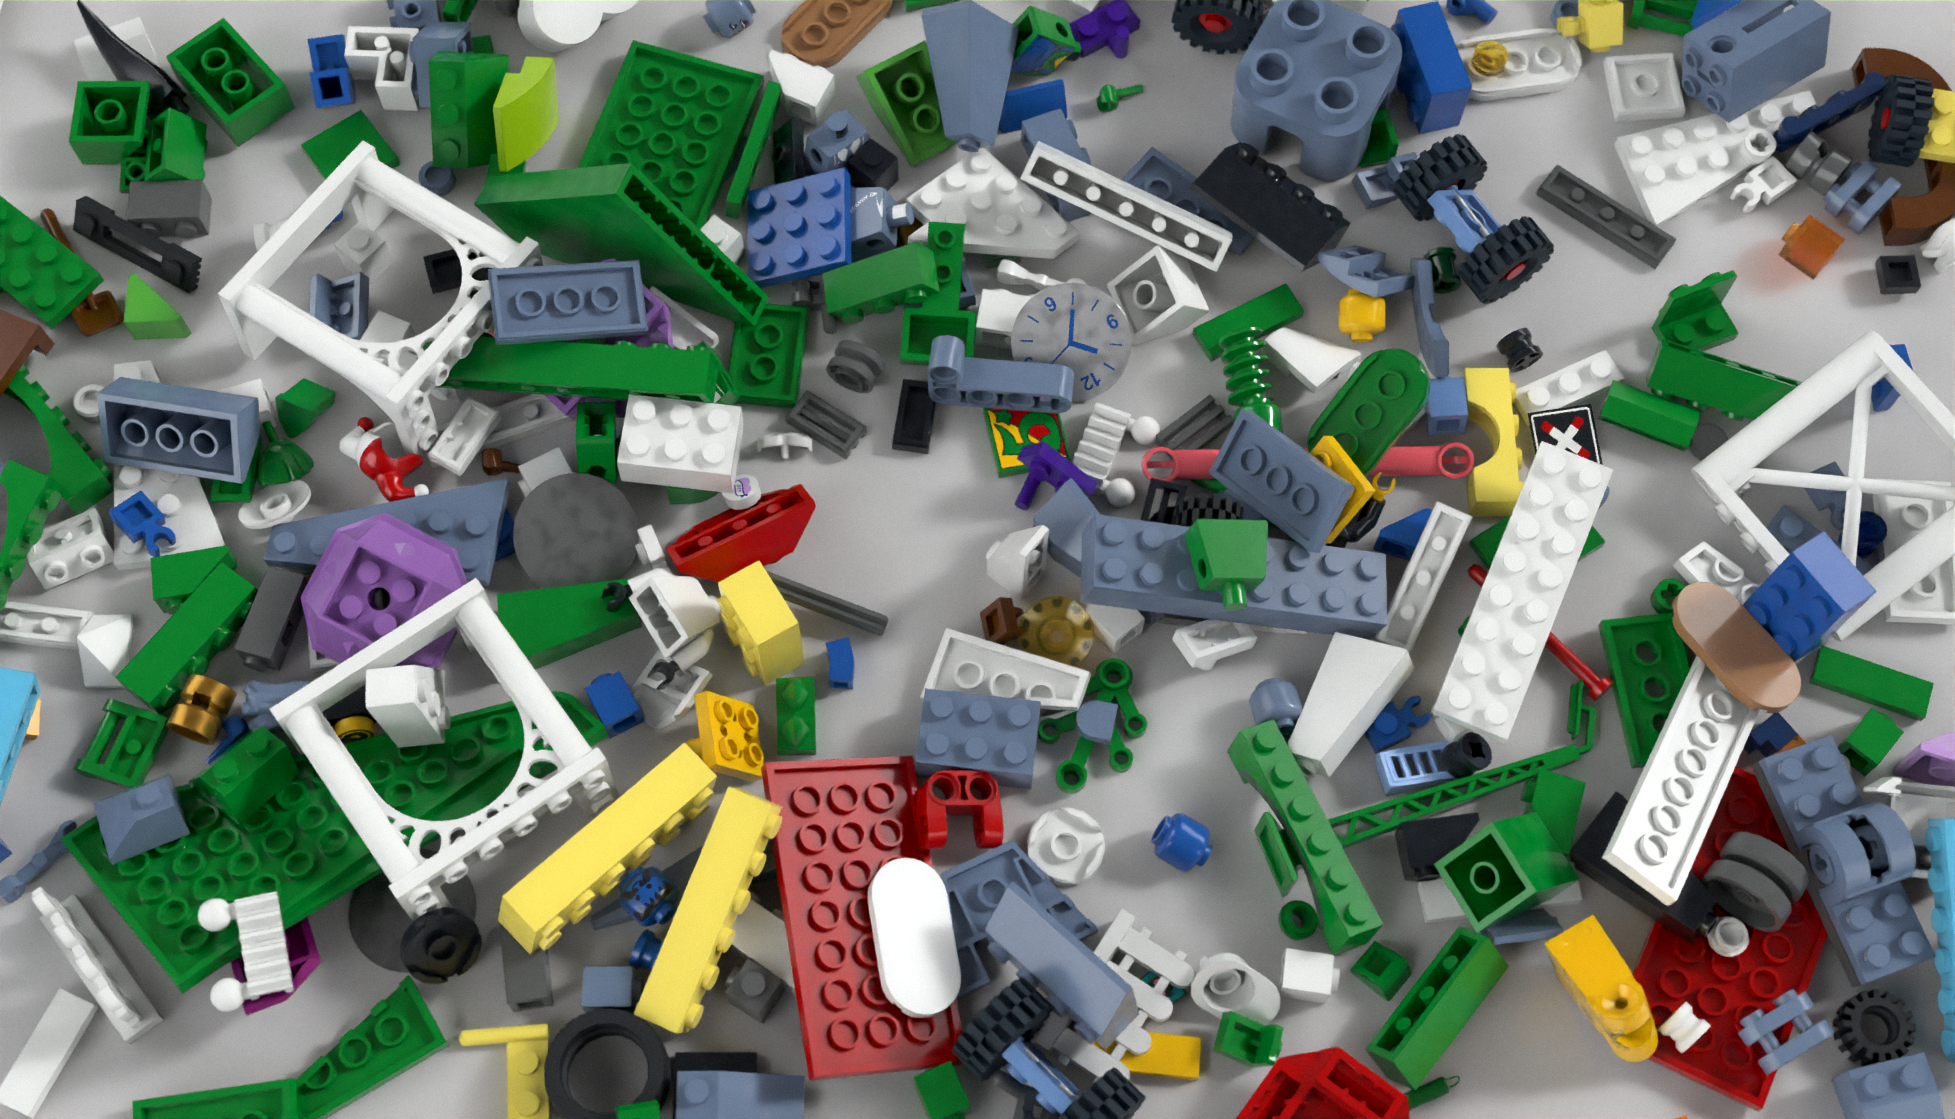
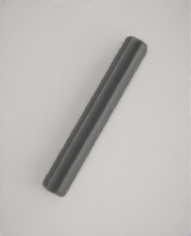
M766 571L784 600L876 635L884 633L888 623L886 615Z

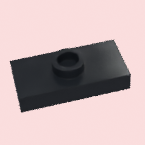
M792 117L773 133L772 161L774 163V184L805 177L803 121Z

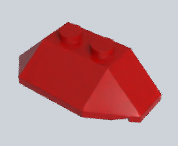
M802 484L794 485L789 489H779L761 494L756 504L747 509L736 510L730 508L692 526L675 543L670 544L665 549L679 572L720 582L758 560L765 566L776 563L782 557L794 552L816 505Z

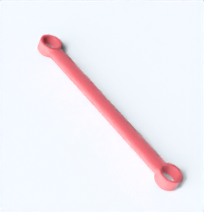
M1447 442L1441 446H1393L1367 476H1376L1382 472L1380 476L1442 475L1447 478L1459 479L1465 477L1472 470L1474 456L1468 446L1458 442ZM1161 446L1153 447L1142 458V472L1149 480L1154 478L1167 482L1182 479H1215L1209 474V471L1220 449L1170 450ZM1453 447L1461 448L1465 453V456L1442 455ZM1165 452L1173 458V461H1148V459L1155 453ZM1465 463V466L1460 472L1453 474L1444 470L1442 464ZM1148 468H1173V471L1166 478L1160 479L1150 475Z

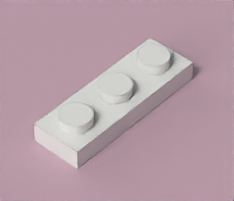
M1605 349L1516 389V399L1513 404L1529 427L1527 413L1576 406L1607 392L1613 380L1622 383L1625 378Z

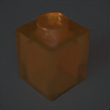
M1809 214L1801 225L1794 222L1783 235L1781 240L1786 242V244L1779 253V256L1814 280L1834 257L1845 239Z

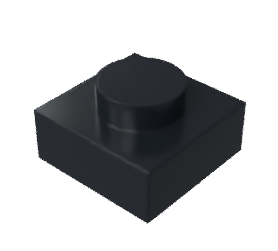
M1915 255L1879 256L1875 262L1881 294H1914L1920 289L1921 283Z

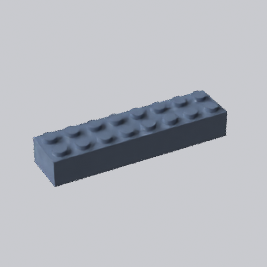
M1095 514L1082 531L1080 603L1329 635L1339 632L1370 640L1388 625L1386 554L1325 545H1323L1320 553L1308 551L1296 541L1267 538L1266 576L1264 581L1254 591L1246 592L1247 607L1245 609L1226 611L1223 607L1222 592H1204L1199 588L1185 539V532L1190 527Z

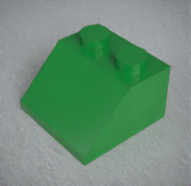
M78 81L69 144L83 165L119 164L121 157H128L142 146L151 86L149 81Z
M260 726L248 731L193 776L188 783L222 812L240 824L300 774L287 744L266 728Z

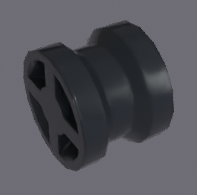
M1520 328L1509 333L1496 346L1502 355L1507 356V365L1511 372H1518L1530 367L1543 355L1540 347L1533 345L1531 341L1532 334L1528 328Z
M1474 732L1466 733L1458 741L1451 742L1442 752V761L1445 768L1457 779L1471 776L1476 771L1483 770L1492 760V751L1489 744L1482 736Z

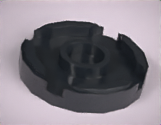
M438 908L428 911L415 919L404 932L400 944L401 960L413 978L423 983H444L449 981L448 977L456 973L460 976L468 971L478 958L482 947V938L479 928L470 914L459 908Z

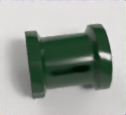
M1438 247L1429 250L1424 255V258L1432 262L1434 293L1444 294L1458 289L1461 285L1460 276L1455 272L1454 260L1457 258L1455 249L1451 247Z

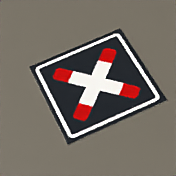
M1591 404L1527 413L1535 454L1541 441L1603 465Z

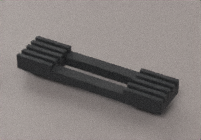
M88 196L76 200L73 231L187 293L198 289V285L195 283L199 282L197 276L200 275L198 269L201 268L199 264L202 262L201 257L175 243L168 244L116 216L114 210ZM110 229L161 255L162 261L159 262L111 236L112 231Z

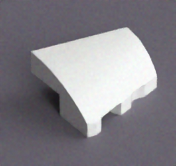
M1287 327L1275 331L1264 339L1266 346L1261 350V354L1267 355L1268 360L1286 377L1292 373L1314 394L1334 376L1339 378L1361 357V353L1357 350Z

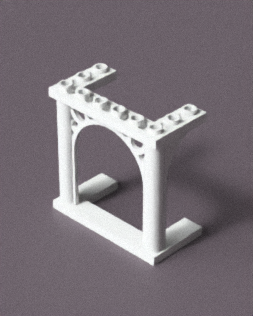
M362 141L218 293V296L245 355L256 360L271 342L279 336L333 369L368 395L394 422L404 452L407 455H421L424 451H428L433 447L439 435L428 395L436 386H440L445 382L451 368L459 359H464L470 353L473 343L483 332H488L494 325L489 281L475 280L471 277L472 274L481 268L496 269L544 265L538 242L529 237H526L521 243L516 242L378 160L375 147ZM350 201L352 202L358 222H363L373 231L392 213L393 208L399 210L442 236L455 250L462 267L460 291L449 312L437 324L425 332L406 340L390 343H371L347 337L273 293L269 288ZM471 252H474L478 258L471 261L468 259V256ZM478 290L472 299L468 297L472 291ZM428 342H433L424 352L423 346ZM404 351H413L418 356L417 361L409 370H403L398 365L399 356ZM381 354H389V366L384 365V359H380L377 357Z
M477 578L270 708V711L299 753L306 755L392 883L388 887L412 922L428 911L442 907L453 908L441 890V885L446 882L450 884L458 881L469 871L468 867L480 859L488 860L494 857L503 849L504 843L516 835L522 837L534 830L538 825V820L550 812L556 814L567 808L571 804L573 797H575L578 807L586 818L594 813L599 815L619 797L607 759L598 747L592 750L495 615L485 589ZM455 627L468 652L472 653L477 650L518 709L524 727V751L520 766L513 780L505 791L488 806L469 816L455 820L426 821L404 815L380 798L322 712L366 684L367 669L393 667ZM534 723L538 729H533L532 724ZM539 739H543L545 749L550 745L553 751H535L534 745ZM548 761L557 766L558 772L550 779L540 780L530 775L529 769L536 762ZM524 785H530L535 788L525 792L523 797L517 795L518 790ZM491 811H497V812H498L496 815H494V816L491 817L490 819L487 818L489 812H491ZM388 818L395 820L394 823L391 824ZM405 828H414L415 832L412 834L409 846L407 847L404 841L408 840V837L400 833V831ZM457 830H464L466 832V835L463 837L459 836L451 844L450 835ZM430 832L439 833L441 836L439 852L430 859L422 857L420 854L422 839Z

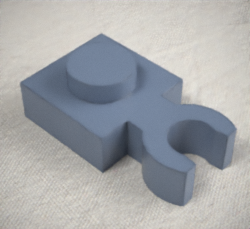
M1835 461L1810 472L1814 474L1845 476ZM1804 488L1818 511L1829 508L1832 525L1837 530L1843 529L1844 517L1842 513H1845L1846 491ZM1862 509L1860 513V519L1864 516Z

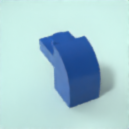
M339 34L307 39L313 72L309 73L316 108L322 109L355 104V83L344 56L346 47L345 36Z

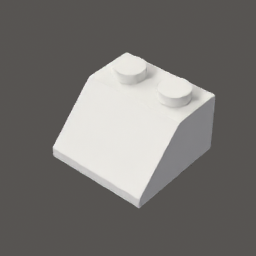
M1160 245L1155 246L1107 284L1113 300L1122 311H1126L1125 317L1131 332V343L1134 345L1183 331L1210 311L1187 258Z

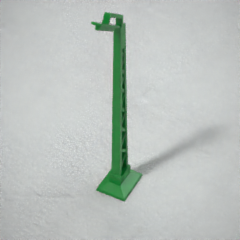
M1580 679L1577 684H1572L1570 687L1567 732L1571 734V739L1575 740L1579 735L1581 712L1587 713L1585 746L1576 748L1575 744L1327 819L1332 828L1349 823L1344 838L1335 834L1342 848L1345 849L1393 831L1399 827L1401 822L1422 820L1524 782L1526 779H1532L1540 768L1551 772L1577 762L1581 758L1580 755L1590 752L1593 748L1596 714L1594 707L1582 705L1583 680ZM1508 774L1513 775V777L1506 779ZM1498 776H1499L1497 782L1494 781V780H1491V778H1494V777H1498ZM1475 784L1483 786V788L1473 791ZM1467 786L1465 794L1456 790ZM1440 795L1451 798V800L1437 804ZM1432 797L1429 807L1417 802ZM1402 806L1415 812L1397 819ZM1394 809L1389 822L1373 816ZM1264 812L1254 832L1280 894L1284 898L1298 880V870L1303 869L1285 830L1280 827L1270 812ZM1357 821L1374 827L1353 835Z

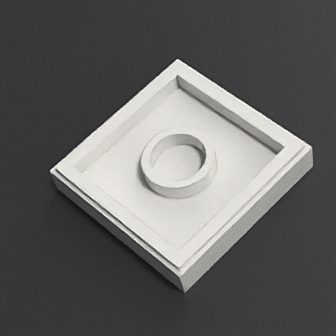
M1674 53L1608 56L1605 58L1603 66L1615 122L1680 118L1684 116L1686 107Z

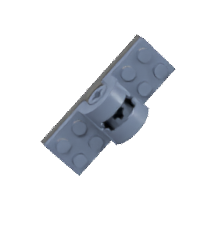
M1830 735L1771 755L1752 765L1751 768L1790 853L1804 866L1809 874L1810 884L1807 890L1852 988L1935 958L1934 951L1901 881L1913 876L1916 866V853L1911 835L1900 816L1888 805L1879 803V801L1864 805L1833 736Z

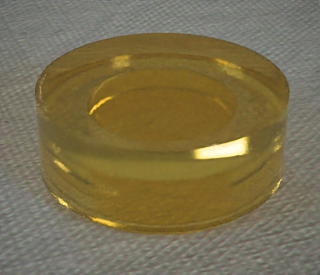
M1496 41L1481 42L1476 46L1472 56L1473 68L1484 76L1499 75L1505 69L1508 61L1506 48Z

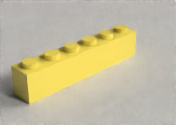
M728 786L634 1015L676 1034L687 1033L690 1028L694 1029L697 1026L704 1010V1006L700 1005L706 990L712 989L719 975V968L716 965L722 952L725 953L733 942L735 930L732 927L737 914L741 915L749 903L751 892L747 890L753 876L757 877L765 865L767 856L763 853L769 838L773 839L781 826L782 816H779L782 806L740 788Z

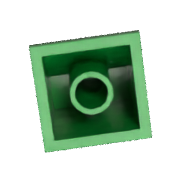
M1537 812L1491 822L1434 864L1476 933L1482 932L1552 899L1579 880V877Z

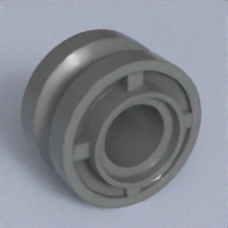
M852 340L840 341L834 352L836 357H832L826 367L828 375L844 388L858 393H870L876 384V377L881 374L885 366L884 360L876 351L862 343Z

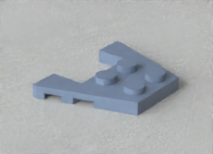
M1013 840L948 869L940 875L947 892L961 972V985L956 997L957 1000L990 985L991 981L974 945L988 939L985 928L1006 889L1013 881L1080 941L1098 933L1096 925L1074 906L1075 904L1066 894H1062L1047 878V875Z

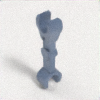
M73 820L64 822L60 825L48 847L41 853L35 854L32 860L18 873L8 875L0 880V896L7 903H13L18 900L24 893L25 886L42 871L49 869L51 863L59 856L69 853L61 838L73 831L77 824Z

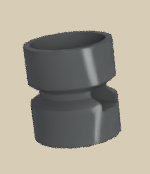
M1812 131L1793 153L1785 168L1799 180L1809 179V187L1825 197L1828 191L1842 178L1854 159L1838 148L1834 150L1828 149L1829 142Z

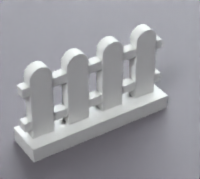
M42 887L32 892L33 897L31 898L43 914L39 919L127 1044H132L164 1020L78 896L72 894L59 903L56 898H52Z
M1121 909L1093 953L1133 987L1139 1015L1114 1040L1118 1045L1111 1055L1088 1043L1077 1031L1073 1032L1068 1026L1073 1020L1070 1016L1065 1014L1063 1017H1060L1055 1012L1034 1044L1046 1058L1049 1057L1053 1050L1060 1054L1057 1060L1058 1063L1066 1067L1071 1061L1096 1078L1094 1082L1113 1067L1117 1068L1129 1080L1130 1072L1120 1062L1121 1058L1127 1050L1134 1055H1144L1149 1051L1151 1036L1141 1027L1148 1017L1157 1022L1168 1020L1172 1014L1173 1005L1171 1000L1163 995L1169 984L1180 989L1187 988L1191 985L1194 978L1193 968L1184 962L1187 957L1186 953L1178 950L1173 955L1149 939L1152 932L1145 927L1140 933L1134 930L1133 926L1136 917L1124 909ZM1117 951L1125 954L1119 966L1111 961ZM1134 961L1160 977L1154 988L1128 972Z

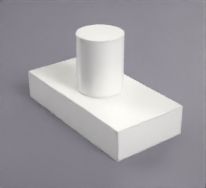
M1212 619L1177 629L1172 638L1191 667H1198L1202 670H1211L1218 659L1253 648L1258 639L1248 624Z

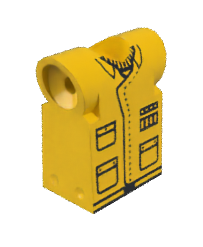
M1594 914L1545 942V947L1558 980L1598 1032L1602 1033L1606 1038L1612 1051L1618 1057L1628 1062H1640L1648 1059L1657 1048L1658 1033L1642 986L1632 976L1631 970Z

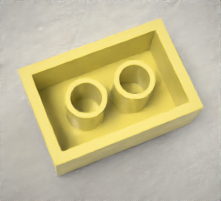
M759 560L718 582L721 597L717 599V602L722 610L720 616L725 624L723 630L733 647L739 645L744 655L742 661L752 678L759 675L766 686L775 681L776 678H780L805 664L799 622Z

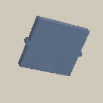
M1544 908L1520 913L1482 931L1481 934L1489 937L1494 945L1552 938L1564 932V928L1558 923L1557 917H1552Z

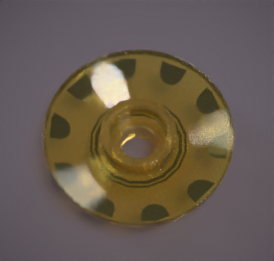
M1052 596L1035 602L1025 611L1019 624L1020 633L1018 634V639L1022 651L1073 667L1079 665L1088 656L1093 646L1094 626L1090 615L1083 606L1066 597ZM1060 631L1063 633L1064 638L1061 642L1054 643L1049 639L1050 633Z

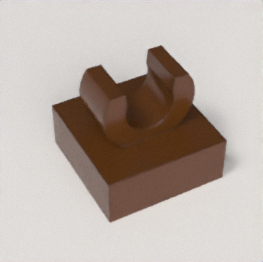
M999 597L980 612L985 640L1004 645L1009 640H1016L1028 632L1027 629L1018 627L1017 618L1023 615L1024 612L1023 609L1014 607L1012 598Z

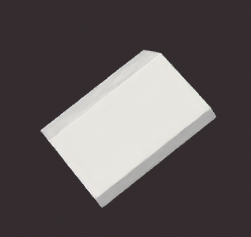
M141 17L109 27L126 44L161 68ZM91 34L74 40L78 57L89 81H118L101 55Z

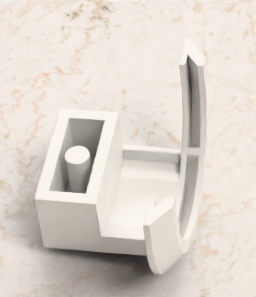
M1882 777L1864 787V793L1885 796V804L1891 807L1903 820L1913 840L1916 853V866L1911 877L1928 879L1929 869L1932 868L1931 854L1925 844V831L1928 828V819L1955 818V787L1903 782L1902 778Z

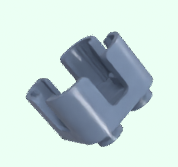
M1327 0L1277 1L1270 9L1236 69L1231 112V129L1235 138L1241 143L1252 145L1259 153H1264L1272 139L1273 126H1276L1302 139L1303 146L1299 168L1303 173L1320 180H1337L1348 176L1358 167L1365 155L1376 112L1386 108L1389 111L1392 105L1402 58V46L1399 38L1387 26Z

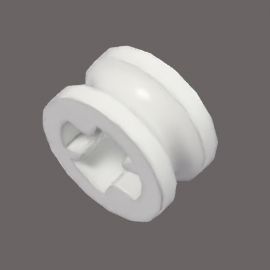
M1763 129L1750 131L1740 145L1741 157L1752 165L1762 164L1773 154L1776 148L1775 138L1770 132ZM1753 142L1759 143L1758 147L1763 146L1764 150L1762 152L1757 151L1758 147L1753 148L1751 145Z

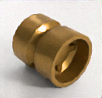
M191 674L180 695L184 702L175 705L166 726L175 733L192 741L214 745L223 725L219 718L220 716L228 715L237 694L234 690L216 680L202 675ZM200 705L208 707V709H204Z

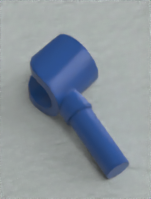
M235 714L224 721L222 726L228 736L222 740L220 745L205 760L208 764L250 731L244 718H240L239 715Z

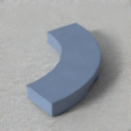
M1410 258L1411 274L1415 275L1412 300L1421 352L1428 370L1434 377H1448L1449 341L1445 338L1440 323H1435L1432 318V311L1435 309L1432 262L1425 258Z

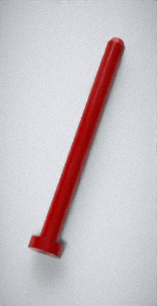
M1473 564L1467 570L1468 575L1482 588L1487 572L1480 565ZM1550 631L1544 647L1576 677L1583 680V683L1590 689L1588 696L1597 701L1609 690L1614 682L1607 676L1601 679Z

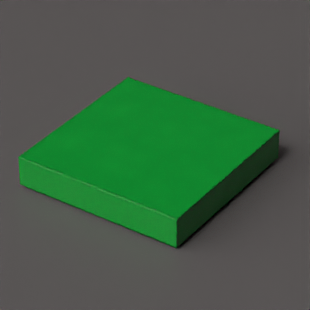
M362 110L357 111L301 144L303 151L325 180L362 141L375 147L378 160L392 169L400 165L397 156Z

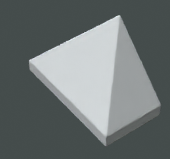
M132 614L93 615L77 636L84 685L87 689H124L115 677L129 663L134 622Z

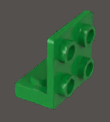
M1734 270L1724 274L1715 272L1706 276L1700 283L1692 286L1683 284L1670 291L1668 299L1659 310V315L1651 327L1658 341L1661 338L1693 349L1706 351L1735 340L1739 332L1721 304L1737 278Z

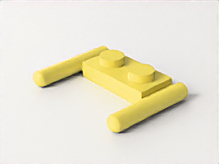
M548 1023L463 1030L459 1035V1042L462 1046L508 1043V1119H551V1102L547 1095L544 1080L545 1059L550 1048V1029Z

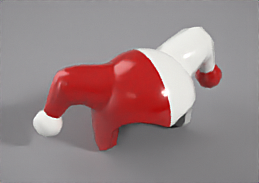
M362 417L358 420L357 426L340 440V451L357 461L362 473L376 482L382 495L389 502L429 494V489L424 484H419L415 488H406L402 485L403 478L423 464V460L420 455H407L404 452L394 423L387 422L373 428V420L369 417Z

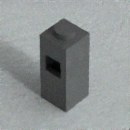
M268 566L234 647V650L243 659V664L246 667L260 672H265L266 668L277 671L281 670L303 616L301 613L302 602L300 597L308 583L304 575Z
M499 922L507 1004L513 1012L554 1006L548 949L543 951L539 947L530 955Z

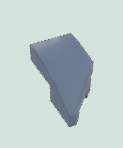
M1415 152L1392 157L1384 167L1355 174L1351 182L1366 209L1398 199L1393 190L1395 188L1394 184L1396 180L1401 179L1399 177L1401 172L1409 168L1408 164L1412 160L1416 161L1417 154Z

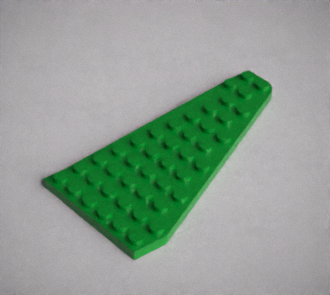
M557 691L551 692L590 747H593L608 736L605 725L573 695ZM513 701L451 716L450 728L445 729V743L398 748L387 733L346 743L344 746L373 789L389 806L404 815L416 819L448 821L478 812L496 800L505 791L516 775L522 760L524 727L518 709ZM533 723V729H538L536 725ZM539 739L534 745L535 751H553L550 745L545 749L543 739ZM305 754L293 757L300 774L240 824L236 823L189 784L176 787L190 834L114 865L109 861L97 815L61 838L69 853L182 994L221 967L242 956L237 919L231 920L230 924L221 931H209L202 927L198 920V911L205 901L219 898L229 904L234 903L236 899L277 891L283 928L286 930L384 872ZM539 761L531 765L529 773L534 778L541 779L558 768L551 762ZM524 785L518 790V792L528 787L529 785ZM388 818L390 823L393 824L395 820ZM405 828L400 831V833L408 837V840L404 841L407 847L409 846L412 834L415 832L414 828ZM436 832L428 833L422 839L420 850L440 839V834Z

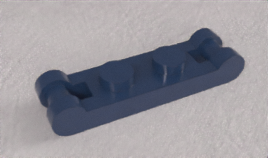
M1871 72L1866 75L1860 86L1847 93L1844 90L1835 93L1827 100L1826 104L1820 107L1816 104L1804 110L1798 118L1794 116L1785 117L1780 123L1778 130L1773 134L1776 141L1775 150L1778 152L1787 151L1802 143L1810 132L1813 131L1819 134L1868 108L1874 102L1876 95L1884 88L1886 84L1885 78L1880 73Z

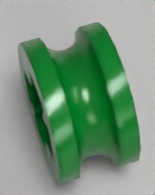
M1672 578L1659 582L1650 598L1653 609L1659 614L1672 613L1674 609L1672 604H1668L1666 602L1668 598L1663 600L1662 596L1666 591L1673 593L1671 597L1677 596L1685 588V585L1679 580Z

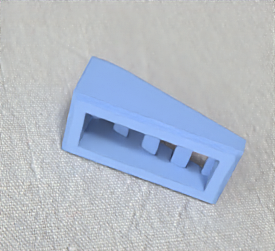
M1449 741L1379 752L1374 762L1385 796L1456 780L1457 778L1453 777L1448 771L1440 772L1434 755L1437 753L1442 754L1443 749L1450 744ZM1427 756L1432 773L1426 774L1421 757ZM1413 759L1418 775L1412 776L1408 760ZM1394 764H1400L1403 778H1398Z

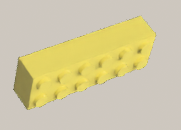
M684 742L504 894L501 900L498 921L530 955L539 947L543 951L547 950L561 937L562 933L559 930L569 921L573 924L581 921L591 911L592 907L589 905L600 895L604 898L611 895L622 882L619 879L630 869L634 870L637 867H643L652 857L649 852L659 844L666 847L681 832L678 828L688 819L691 822L696 821L709 808L707 802L714 795L712 789L717 775Z

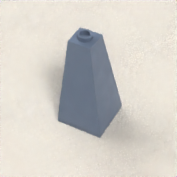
M972 0L924 9L921 17L945 137L958 143V147L967 152H978L980 148L994 147L1019 28Z

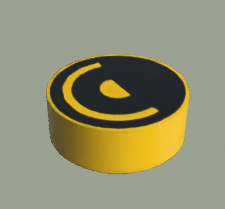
M365 716L347 717L334 725V731L343 744L375 736L374 723Z

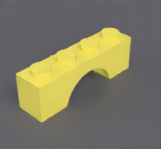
M1465 368L1461 377H1464L1468 420L1473 421L1486 432L1493 449L1492 457L1485 463L1473 467L1466 482L1469 515L1508 517L1512 514L1524 481H1519L1518 470L1522 467L1521 448H1516L1515 436H1518L1519 417L1517 414H1513L1512 403H1515L1516 384L1515 382H1510L1509 368Z

